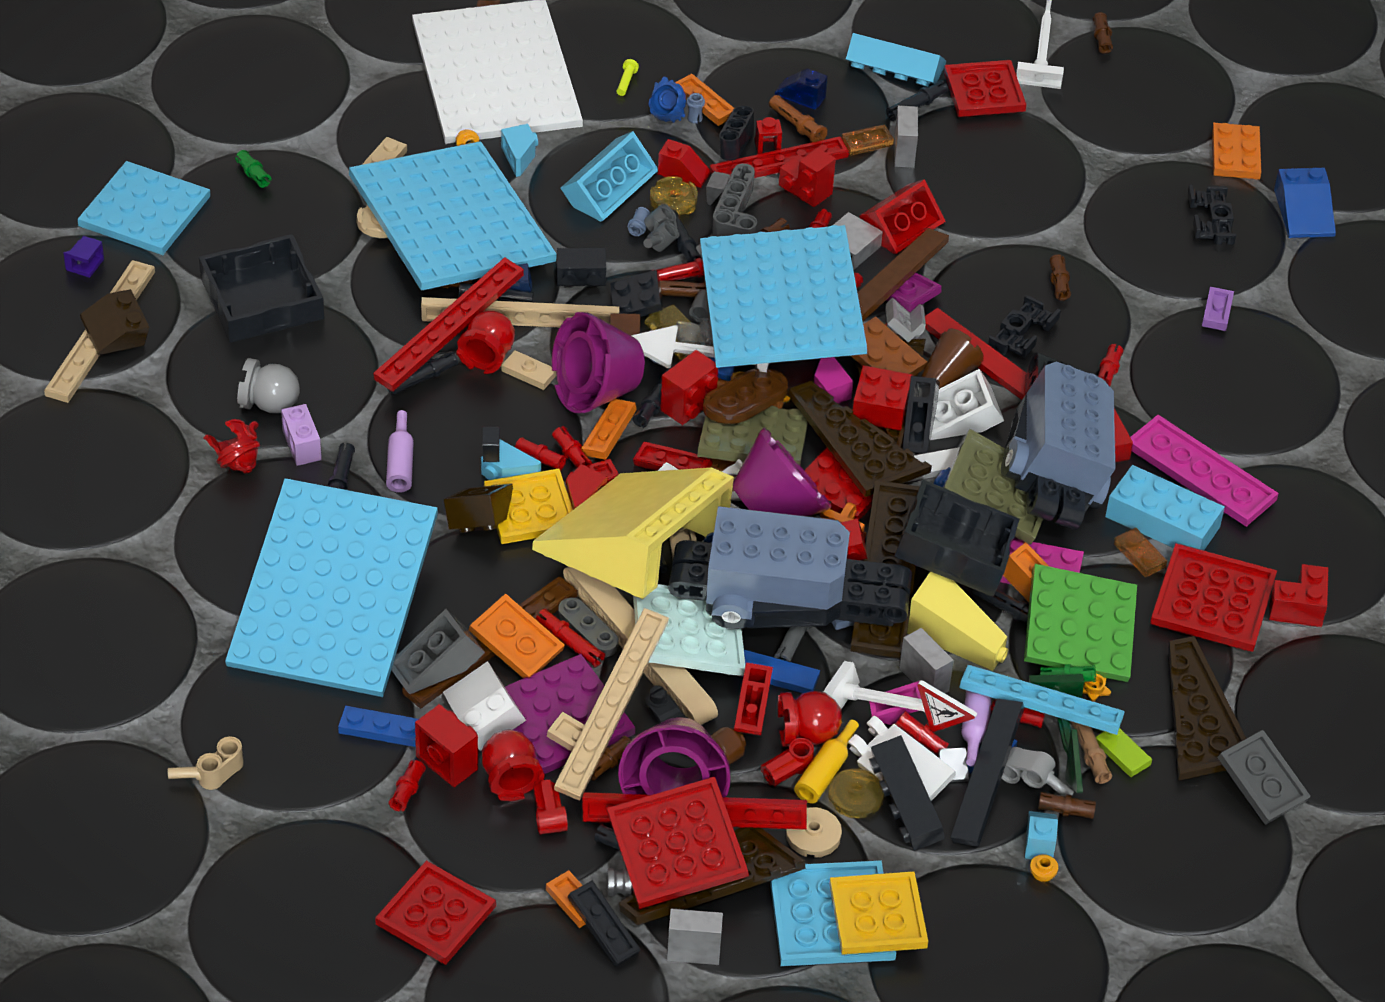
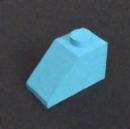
M528 124L501 129V147L515 176H521L534 159L535 146H538L537 134L531 131Z
M500 440V462H483V456L481 457V475L485 476L488 480L541 472V461Z
M1029 811L1025 859H1033L1035 856L1042 854L1054 856L1058 826L1056 814Z

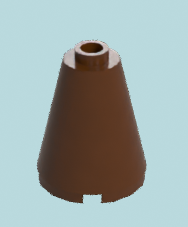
M953 328L948 329L947 332L944 331L941 334L921 377L936 378L940 382V389L978 368L984 361V355L978 345L974 348L970 343L972 338L967 334Z

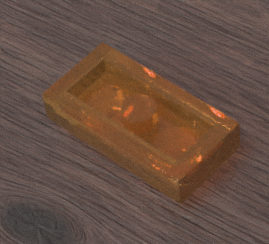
M885 124L842 134V140L849 150V155L891 147L894 142V138Z
M1137 528L1115 537L1114 545L1145 578L1166 568L1167 560Z

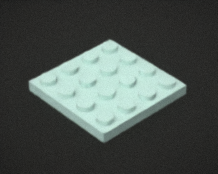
M660 584L644 599L633 596L635 625L644 608L669 618V622L648 663L724 673L727 675H744L745 657L742 630L726 629L717 625L712 620V612H706V601L675 597L669 592L667 585Z

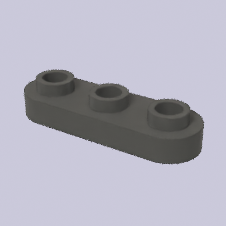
M566 598L560 602L558 615L561 621L565 620L569 623L572 630L604 652L605 657L612 656L617 652L618 636L581 600Z

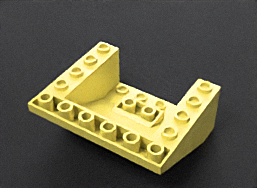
M712 467L620 473L533 541L532 550L559 561L568 567L577 569L590 577L597 578L613 587L624 590L635 597L644 599L658 586L662 543L681 527L699 533L704 537L714 532L718 506L728 508L731 506L734 477Z

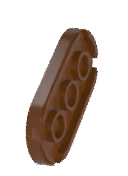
M759 369L749 370L706 394L703 404L704 414L711 420L724 424L746 421L787 396V378L780 372L772 369H767V373L759 372Z

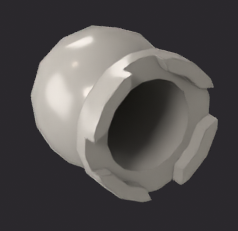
M248 358L245 361L242 369L247 371L245 382H239L237 403L240 404V408L251 409L255 403L259 409L268 413H281V409L290 408L297 402L300 393L299 381L290 368L281 364H268L261 368L259 360Z

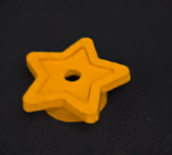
M1096 674V682H1084L1083 693L1087 694L1092 702H1095L1099 696H1109L1111 694V691L1105 686L1106 678L1099 674Z

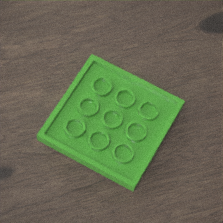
M1035 564L1032 568L1024 661L1050 667H1064L1065 664H1071V667L1095 665L1096 674L1104 678L1128 682L1131 676L1137 585Z

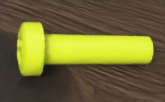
M627 59L623 63L624 73L617 89V94L620 96L626 94L632 75L637 73L639 69V64L635 60Z

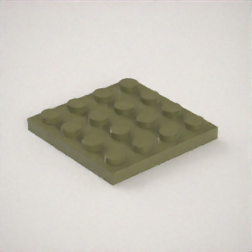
M770 406L746 421L735 424L719 423L706 416L697 457L728 461L740 459L744 462L760 430L765 427L771 432L774 440H778L792 455L795 462L797 461L800 465L808 421L799 409L786 410L778 409L775 406Z
M969 429L943 488L971 501L990 506L1019 518L1015 537L1031 545L1037 536L1043 519L1027 513V495L1024 494V491L1015 488V480L1001 475V464L1005 448Z

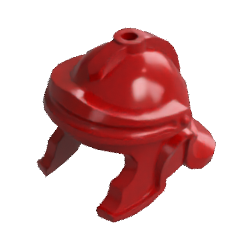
M239 419L226 421L225 425L237 435V437L230 440L218 442L213 436L208 434L203 437L215 449L219 456L216 462L220 464L221 468L229 467L232 470L243 471L244 474L251 472L255 468L258 447H260L259 442L256 440L258 437L255 431L259 426L256 421L251 422L249 425H245L244 421Z

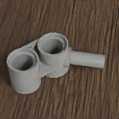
M1019 747L1011 748L1001 778L1002 780L1015 784L1022 777L1027 785L1034 788H1041L1047 783L1062 796L1074 793L1072 789L1053 775L1054 771L1052 770L1055 767V761L1049 754Z

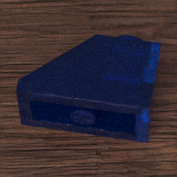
M808 68L785 78L776 89L775 95L816 110L826 97L828 76Z

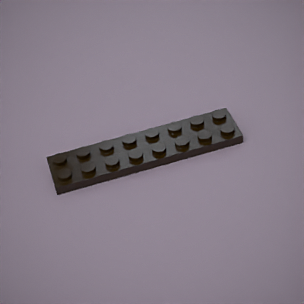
M875 481L866 541L868 558L864 559V561L901 565L911 570L912 581L908 617L904 622L893 623V627L854 622L851 652L901 658L903 638L907 636L916 565L896 558L894 555L920 486Z

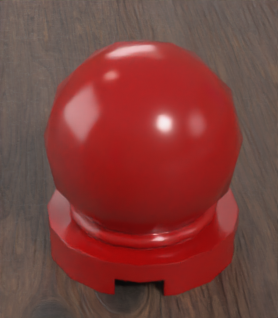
M484 311L477 314L469 322L468 329L457 341V355L461 362L472 370L474 367L485 370L484 374L496 372L504 362L505 354L512 349L514 343L515 329L510 318L499 311Z
M810 691L802 693L797 699L793 698L791 692H784L778 695V717H783L784 730H779L782 747H789L790 743L798 738H805L811 741L812 744L819 745L838 734L842 723L841 708L836 700L827 693Z
M510 729L496 732L482 749V765L489 775L488 783L492 793L498 795L500 800L515 801L524 799L525 793L531 791L535 785L544 780L543 768L536 759V749L529 738L522 732Z

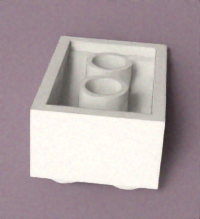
M980 369L939 389L931 440L966 435L969 429L977 433L983 432L1004 421L991 385Z
M488 661L443 692L458 719L476 731L478 735V749L482 751L485 743L494 733L507 729L513 730L526 721Z

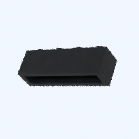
M902 735L872 746L871 752L873 757L869 758V763L874 774L879 773L882 781H879V785L884 797L890 796L892 804H889V808L894 820L900 819L902 827L899 830L904 842H910L913 851L944 840L943 826Z

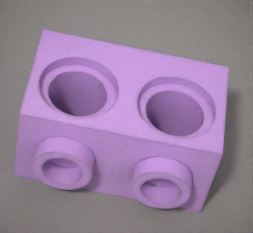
M303 404L281 409L283 433L296 466L320 461V437L307 405Z

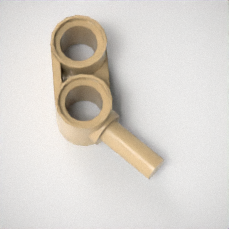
M230 736L222 738L217 744V751L200 756L196 767L168 768V779L196 778L205 789L213 790L219 788L227 779L243 767L241 741Z

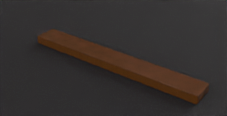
M928 228L858 291L862 321L949 242V235Z
M559 576L523 601L519 606L534 619L537 615L546 619L539 613L542 609L545 608L554 614L559 610L560 602L566 598H576L578 590ZM474 636L485 653L465 672L412 694H409L403 687L402 694L421 709L496 654Z

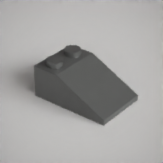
M445 609L395 656L391 670L405 690L412 694L465 672L485 652L468 629Z

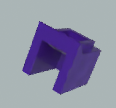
M86 236L78 240L70 251L63 252L65 269L89 278L104 260L102 241Z

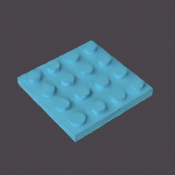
M126 161L78 218V226L164 255L210 198V189Z
M882 860L805 864L806 869L770 881L781 966L895 960L896 951L841 954L829 886L830 877L884 874Z

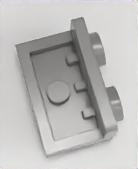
M891 298L886 303L887 327L896 335L899 334L909 343L914 337L918 338L924 332L926 326L924 307L921 304L909 313L894 298Z

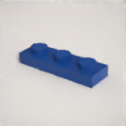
M345 706L338 730L340 734L416 747L415 722L418 719Z

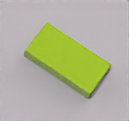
M1120 728L1117 735L1104 731L1096 736L1099 747L1130 777L1151 765L1152 758Z

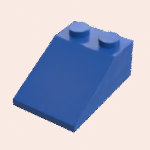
M1325 168L1279 169L1274 191L1288 238L1335 236L1330 183Z

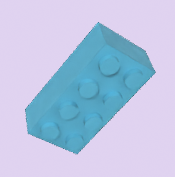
M1132 465L1109 496L1105 517L1172 548L1177 543L1204 551L1221 526L1225 506Z

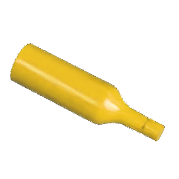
M850 720L837 738L829 739L822 745L794 787L796 795L801 800H807V803L818 802L847 759V744L859 727L858 722Z

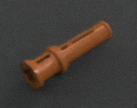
M775 95L770 99L769 107L795 125L797 132L810 138L811 143L826 138L827 128L823 125H818L812 116L803 115L779 95Z

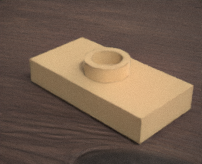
M516 350L502 364V372L542 390H545L557 376L556 371H552L551 366Z

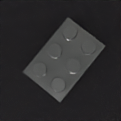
M1264 730L1223 751L1217 757L1265 825L1305 803L1311 797Z

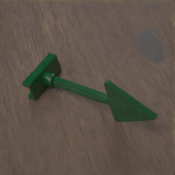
M1083 674L1029 675V683L1082 698L1084 687ZM1056 717L1062 745L1067 753L1065 780L1076 793H1083L1077 729H1071L1069 720Z

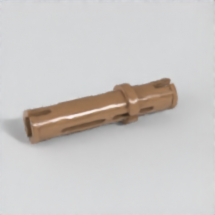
M1070 721L1074 729H1077L1078 740L1085 754V763L1090 766L1096 783L1103 784L1111 780L1112 774L1106 764V754L1099 747L1092 728Z

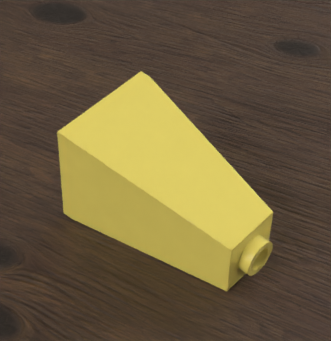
M930 571L911 599L907 634L922 628L942 649L993 671L999 662L1003 663L1007 657V636L955 581Z

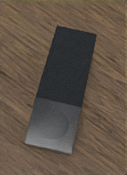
M911 376L903 450L909 449L913 453L922 454L929 451L940 382L936 378Z

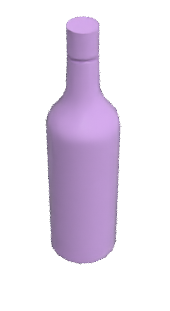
M403 410L397 412L396 431L388 439L386 486L394 492H405L412 486L413 437L407 432V412Z
M966 690L964 705L977 712V716L975 719L962 723L961 733L963 739L968 743L966 764L975 766L979 745L983 742L990 721L992 698Z

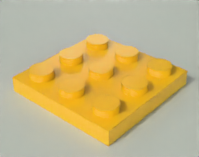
M560 469L484 481V486L513 484L507 519L499 523L497 528L501 544L538 538L573 510Z
M915 871L830 877L829 886L842 955L924 949L928 947V937Z

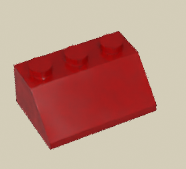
M925 179L906 185L859 215L860 219L883 231L881 246L893 254H897L909 246L928 228L935 229L946 222Z

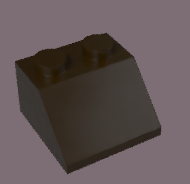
M131 289L108 293L80 314V318L98 355L145 345L150 327Z
M513 484L465 488L445 498L444 505L449 530L459 529V532L463 533L473 531L475 527H482L483 530L498 528V524L507 519Z

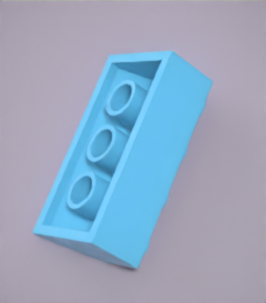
M855 33L852 35L846 60L851 62V67L864 70L865 66L873 68V73L886 75V72L895 74L894 78L907 81L908 78L916 79V84L929 87L930 83H937L946 64V60L940 55Z
M632 131L612 141L561 187V190L575 209L601 222L658 171V167Z

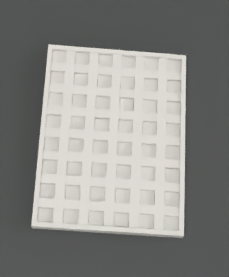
M546 0L513 2L412 15L414 30L445 144L456 143L457 134L465 129L476 132L480 140L501 137V129L528 124L531 131L535 133L583 127V119Z

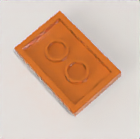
M1213 123V176L1260 180V126Z
M504 594L469 626L468 630L523 679L526 677L530 678L535 673L541 671L565 646L507 594Z

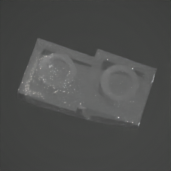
M703 318L699 325L692 322L677 321V339L680 343L713 345L710 319Z

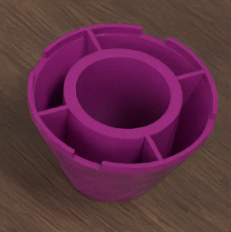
M576 312L572 318L564 320L554 341L552 371H556L558 385H554L557 395L568 410L574 413H587L633 391L640 384L644 373L645 361L643 349L636 338L587 312Z
M765 427L761 429L733 482V490L746 507L754 511L805 517L828 511L832 507L827 498L818 491L817 485L797 461L795 462L785 447L778 440H774L769 430Z
M682 717L665 720L637 735L625 748L618 771L619 783L623 794L653 795L715 777L722 797H726L731 781L730 766L720 746L702 725L694 720ZM678 752L692 758L697 765L690 768H675L664 763L658 756L663 753Z

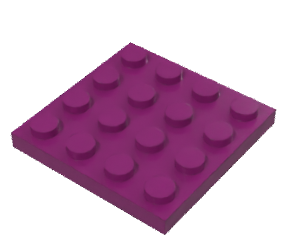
M582 654L535 673L530 678L526 677L505 686L507 692L526 719L525 722L513 730L522 732L532 742L536 749V759L540 762L544 774L564 766L571 754L570 750L547 737L549 728L562 712L585 725L605 686ZM625 712L607 746L616 743L622 736L630 737L635 734V726Z

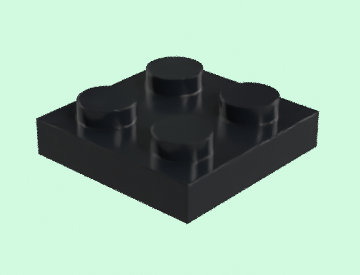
M657 270L610 283L612 305L619 307V314H640L641 317L663 310L660 276Z

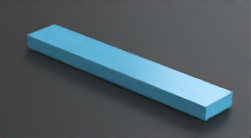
M967 665L960 683L961 689L995 699L1023 702L1025 708L1116 735L1125 712L971 665Z

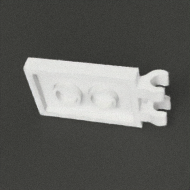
M873 716L867 722V725L870 727L868 731L875 736L868 745L857 734L848 741L852 745L850 750L860 757L857 760L858 766L879 782L882 781L880 774H874L869 763V758L873 757L871 747L902 735L931 801L956 776L953 768L895 724L888 729L876 716Z

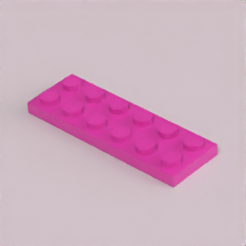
M1160 415L1155 416L1130 437L1133 441L1132 452L1194 493L1225 506L1224 512L1246 527L1277 501L1279 493Z

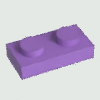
M1210 287L1202 323L1203 327L1226 331L1234 291Z

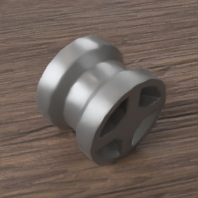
M608 868V896H615L617 893L631 896V883L626 868L622 871Z

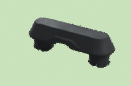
M656 685L650 689L646 696V703L654 712L659 723L676 717L688 718L681 712L679 706L662 686Z

